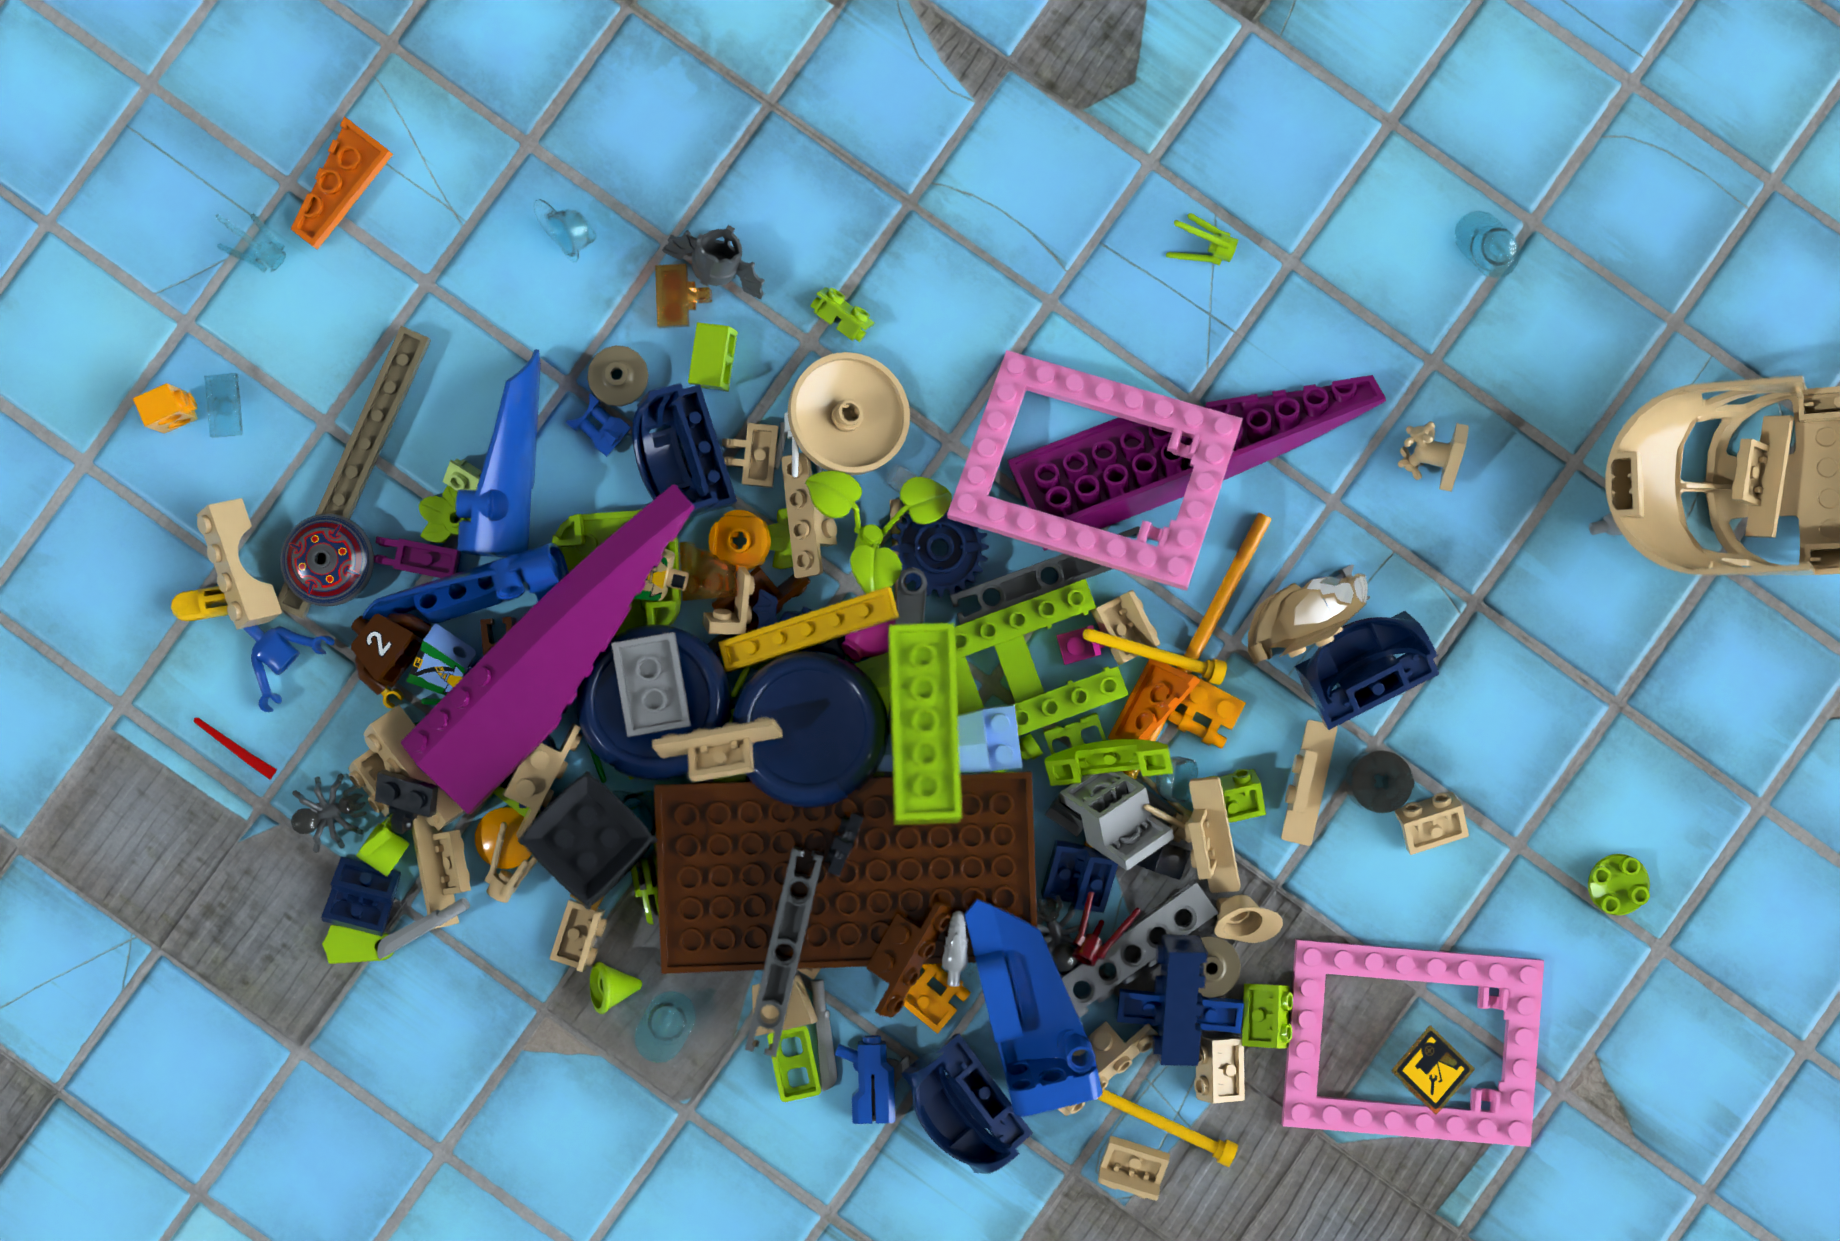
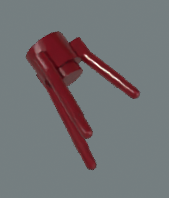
M1090 891L1085 902L1078 934L1073 942L1076 946L1072 954L1073 957L1080 963L1090 967L1095 966L1098 958L1104 960L1108 950L1140 913L1139 908H1135L1108 941L1101 946L1103 941L1098 937L1104 926V920H1099L1092 934L1085 935L1094 893Z

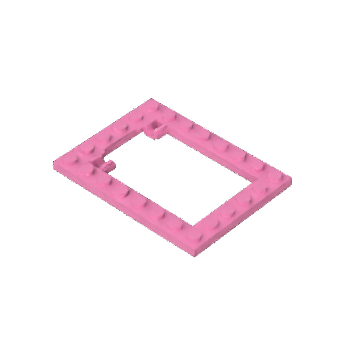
M1006 350L947 517L957 522L1187 591L1243 418ZM1026 390L1171 432L1172 435L1167 451L1172 452L1174 455L1191 459L1190 466H1194L1176 521L1171 520L1169 528L1164 526L1163 529L1154 527L1151 522L1142 521L1137 539L1134 540L989 496ZM1182 436L1193 439L1192 444L1185 445L1181 443ZM1147 539L1159 542L1158 546L1146 543Z
M1295 939L1291 992L1293 995V1007L1289 1018V1024L1292 1026V1039L1288 1042L1282 1126L1531 1147L1544 960ZM1326 974L1478 986L1477 1008L1504 1010L1503 1019L1506 1020L1501 1081H1498V1090L1471 1088L1469 1109L1443 1106L1435 1109L1431 1105L1317 1096ZM1490 987L1499 988L1498 996L1489 995ZM1481 1101L1490 1102V1110H1481Z

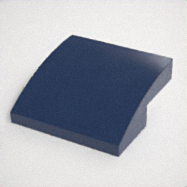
M1055 840L1041 889L1042 898L1072 902L1074 909L1084 910L1088 893L1092 891L1094 897L1091 911L1104 913L1118 864L1092 847Z
M341 857L331 881L332 889L321 916L322 921L383 936L395 899L401 872L392 870L386 877L367 863Z

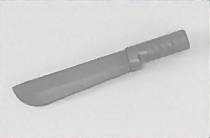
M461 898L443 910L437 909L431 914L385 936L378 945L377 953L379 960L469 909L470 904L468 900Z
M818 979L812 980L813 1007L818 1022H816L820 1083L822 1091H826L837 1080V1067L829 1019L830 1013L829 1010H826L824 980Z

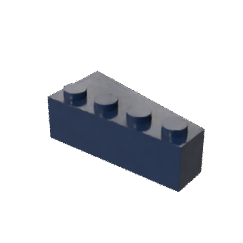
M1162 935V945L1156 946V963L1161 964V974L1155 976V994H1160L1159 1005H1154V1024H1159L1158 1036H1153V1055L1158 1056L1161 1065L1198 1066L1201 1025L1197 1023V1018H1201L1203 1015L1202 993L1198 992V988H1205L1206 976L1203 963H1207V951L1200 936Z

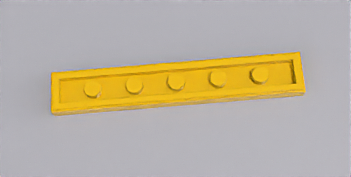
M885 587L718 643L725 671L733 672L898 619L899 615L892 589Z

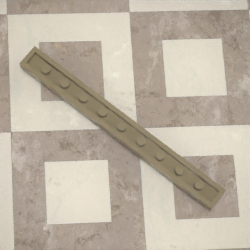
M400 326L315 515L335 514L350 520L431 342L430 338ZM321 553L317 558L320 565L324 564L327 560L324 553ZM284 582L277 597L280 608L305 619L311 603L295 595L286 582Z

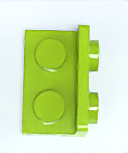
M1239 769L1232 774L1219 776L1229 823L1266 815L1261 782L1254 769Z
M1244 983L1242 1046L1288 1048V1042L1292 1039L1289 1011L1293 1007V995L1290 992V986Z

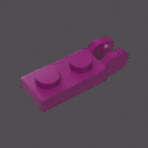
M376 537L375 543L379 544V546L396 547L397 551L395 559H390L383 555H374V563L393 566V569L438 578L458 572L462 553L458 550L400 538L398 541Z

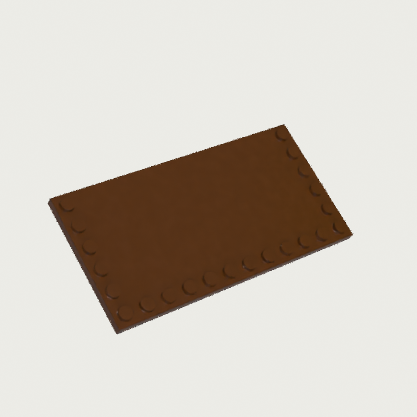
M1032 771L960 774L962 818L958 823L894 825L893 776L872 777L859 791L856 789L848 794L847 799L832 805L816 808L795 807L779 802L763 793L751 781L655 784L661 974L764 970L794 845L802 847V851H804L803 857L797 856L795 871L808 876L812 874L816 860H813L814 856H811L812 850L824 852L797 969L868 966L896 914H901L922 927L936 902L947 904L954 908L953 914L956 911L965 913L974 901L979 899L1037 928ZM852 810L864 814V819L841 874L836 876L828 872L830 864L825 862L834 834L841 836L840 833H837L843 816L850 817ZM795 882L791 885V892L797 897H802L808 893V888L803 882ZM966 923V938L969 939L967 943L968 963H976ZM949 925L941 932L935 943L936 947L933 954L926 959L924 964H942L945 937L948 936ZM787 943L779 944L776 947L777 954L783 958L793 955V948Z

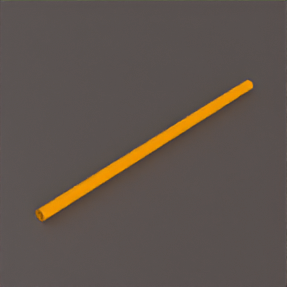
M1258 512L1183 656L1196 660L1200 658L1272 520L1270 517ZM1177 667V669L1190 675L1192 673L1190 670ZM1166 720L1147 740L1156 741ZM1141 769L1122 772L1135 780ZM1085 841V843H1084L1085 846L1092 847V846H1090L1089 844H1087V842Z

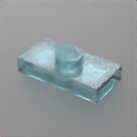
M229 373L204 376L210 437L243 435L238 374Z

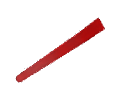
M198 717L194 719V723L248 765L271 780L277 769L257 758Z

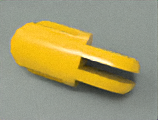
M218 586L183 591L176 594L171 602V611L181 621H196L227 616L228 604L224 592Z

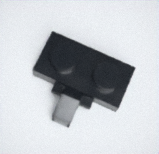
M383 769L377 774L375 801L389 805V813L393 814L391 818V831L404 834L407 830L412 829V822L417 819V815L430 818L436 814L439 787Z
M852 810L850 817L843 816L837 833H840L841 836L834 834L825 862L830 864L828 868L829 873L840 876L864 819V814Z

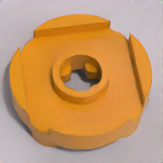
M732 510L725 513V516L714 523L709 533V549L722 567L738 572V566L745 567L750 571L757 566L763 565L771 546V535L766 521L749 511ZM743 532V537L747 538V542L742 546V549L738 550V545L733 544V538H738L739 533Z

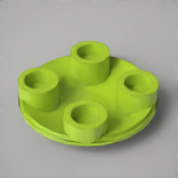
M1626 854L1606 856L1595 864L1589 874L1588 892L1590 898L1600 910L1607 914L1626 915L1634 912L1649 900V875L1642 863L1634 857Z

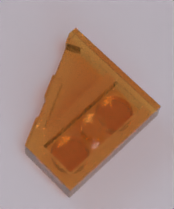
M680 542L681 571L689 573L686 588L684 591L682 590L683 601L737 597L736 566L726 560H720L717 555L695 547L693 542Z

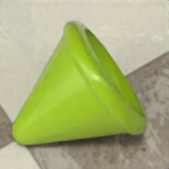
M596 962L591 969L589 985L594 1009L599 1014H605L610 1008L640 990L642 981L609 967L603 962Z

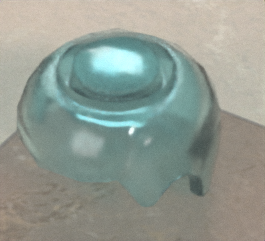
M1182 756L1171 757L1173 773L1156 775L1157 791L1167 801L1186 803L1191 797L1189 782L1191 779L1198 777L1197 762Z

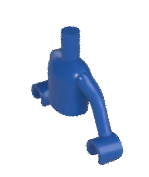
M258 625L244 628L256 641L252 648L251 662L262 693V697L259 699L260 709L264 712L274 711L268 705L269 698L278 704L282 702L280 695L271 692L263 663L276 675H279L300 654L290 642L312 647L313 651L317 654H326V651L321 648V641L324 640L328 645L334 646V639L327 635L311 638L281 626L271 628L266 632Z

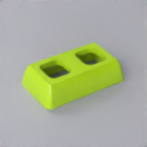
M800 1026L782 1030L776 1057L771 1056L780 1100L782 1102H789L819 1095L821 1087L808 1028ZM774 1032L769 1033L767 1036L769 1045L773 1043ZM799 1037L803 1052L794 1056H784L781 1041L787 1038ZM805 1067L808 1072L809 1083L792 1087L789 1084L787 1072L790 1069Z

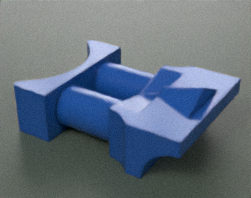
M589 394V407L582 417L576 420H568L566 423L575 431L580 429L593 440L595 447L608 457L630 431L631 427L621 418H615L599 406L601 402L592 394ZM591 415L603 424L600 430L587 420Z

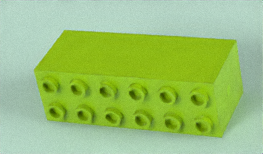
M954 623L889 625L888 657L894 825L958 823L962 817Z

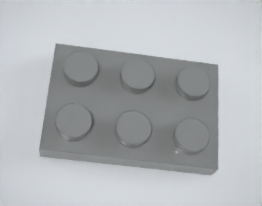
M675 632L612 643L627 737L691 726Z

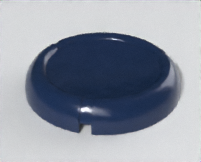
M642 625L615 635L605 651L598 654L593 662L594 668L588 677L583 678L577 689V717L583 736L590 748L603 762L608 763L618 772L638 779L662 780L689 772L688 754L661 758L653 749L652 740L661 739L667 734H689L696 729L712 730L723 728L724 725L729 724L731 718L729 709L730 702H732V690L729 677L719 657L697 636L683 629L668 625ZM675 632L691 726L627 737L612 643Z
M795 652L766 664L745 685L733 714L732 723L746 724L752 723L758 718L775 719L782 729L781 738L753 742L754 772L745 774L758 789L769 797L795 807H824L847 799L848 794L856 789L859 791L876 773L888 743V714L876 685L854 663L827 652Z

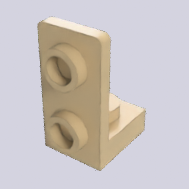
M738 566L734 613L727 609H714L713 612H703L702 624L709 634L746 633V624H750L752 618L751 607L748 606L749 595H753L755 583L754 577L751 576L745 567Z

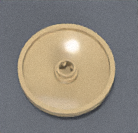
M842 352L820 358L800 375L790 393L788 421L791 433L798 447L816 465L827 471H840L848 475H862L882 467L898 453L908 434L910 409L902 385L886 366L869 356Z

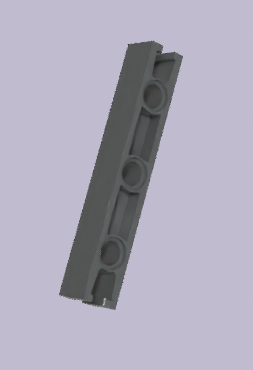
M1137 526L1118 533V535L1124 537L1134 536L1136 538L1140 528ZM1061 554L950 595V599L955 608L959 606L958 600L977 596L981 610L966 617L963 616L962 612L957 613V618L961 625L1083 579L1113 570V568L1067 554ZM1052 568L1056 571L1058 578L1054 584L1049 585L1042 581L1041 571L1043 569ZM988 589H995L1000 594V601L995 606H989L983 601V593Z
M795 845L792 848L745 1047V1050L754 1052L755 1047L759 1046L760 1041L754 1040L758 1027L773 1029V1043H770L769 1048H765L764 1052L765 1055L776 1057L824 856V852L812 850L811 856H814L813 860H816L812 874L808 876L804 873H797L795 871L797 856L803 857L804 851H802V847ZM795 882H803L808 888V893L805 896L797 897L791 892V885ZM787 943L793 948V955L783 958L777 954L776 947L779 944ZM766 1005H773L778 1009L779 1015L776 1018L768 1019L763 1015L762 1008Z

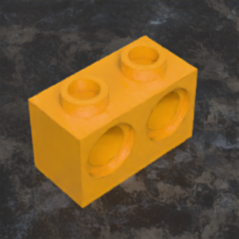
M168 383L133 398L144 426L164 434L198 419L195 413L198 407L192 394Z

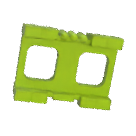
M1093 713L1079 718L1080 722L1068 724L1063 728L1059 725L1044 730L1043 734L1051 755L1055 754L1052 746L1054 739L1067 736L1072 747L1083 745L1081 731L1091 726L1098 728L1102 741H1105L1106 737L1098 714Z

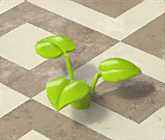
M823 471L808 477L805 482L814 506L823 515L830 518H842L851 509L853 510L855 520L854 532L858 536L850 557V566L855 579L866 594L885 587H891L899 579L902 572V564L899 557L893 550L879 547L883 537L886 536V533L900 517L909 511L912 520L917 524H931L939 520L947 512L952 500L951 493L943 485L929 478L914 477L907 480L900 490V499L906 506H903L883 529L873 524L862 527L859 507L855 504L862 495V489L852 476L840 471Z

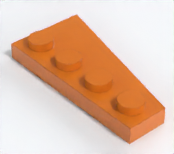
M345 116L340 124L342 129L337 139L332 141L328 149L330 154L323 168H319L315 176L317 181L311 193L306 195L291 227L292 231L317 250L393 156L388 149Z

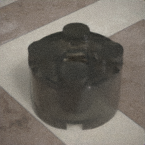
M1371 750L1363 752L1350 762L1346 771L1345 786L1350 799L1357 806L1377 813L1392 812L1403 806L1409 799L1415 784L1412 771L1406 761L1399 755L1389 751ZM1375 775L1384 777L1382 780L1384 785L1382 787H1374V784L1377 782L1374 778Z

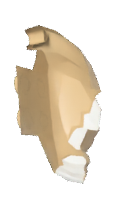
M1356 574L1355 576L1348 575L1343 579L1331 576L1312 579L1303 588L1293 583L1269 596L1258 606L1248 632V653L1253 662L1258 664L1265 659H1271L1273 657L1271 648H1287L1280 656L1288 654L1291 658L1307 650L1306 646L1316 643L1317 647H1321L1334 640L1333 636L1343 630L1342 626L1366 604L1368 593L1366 576L1364 574Z

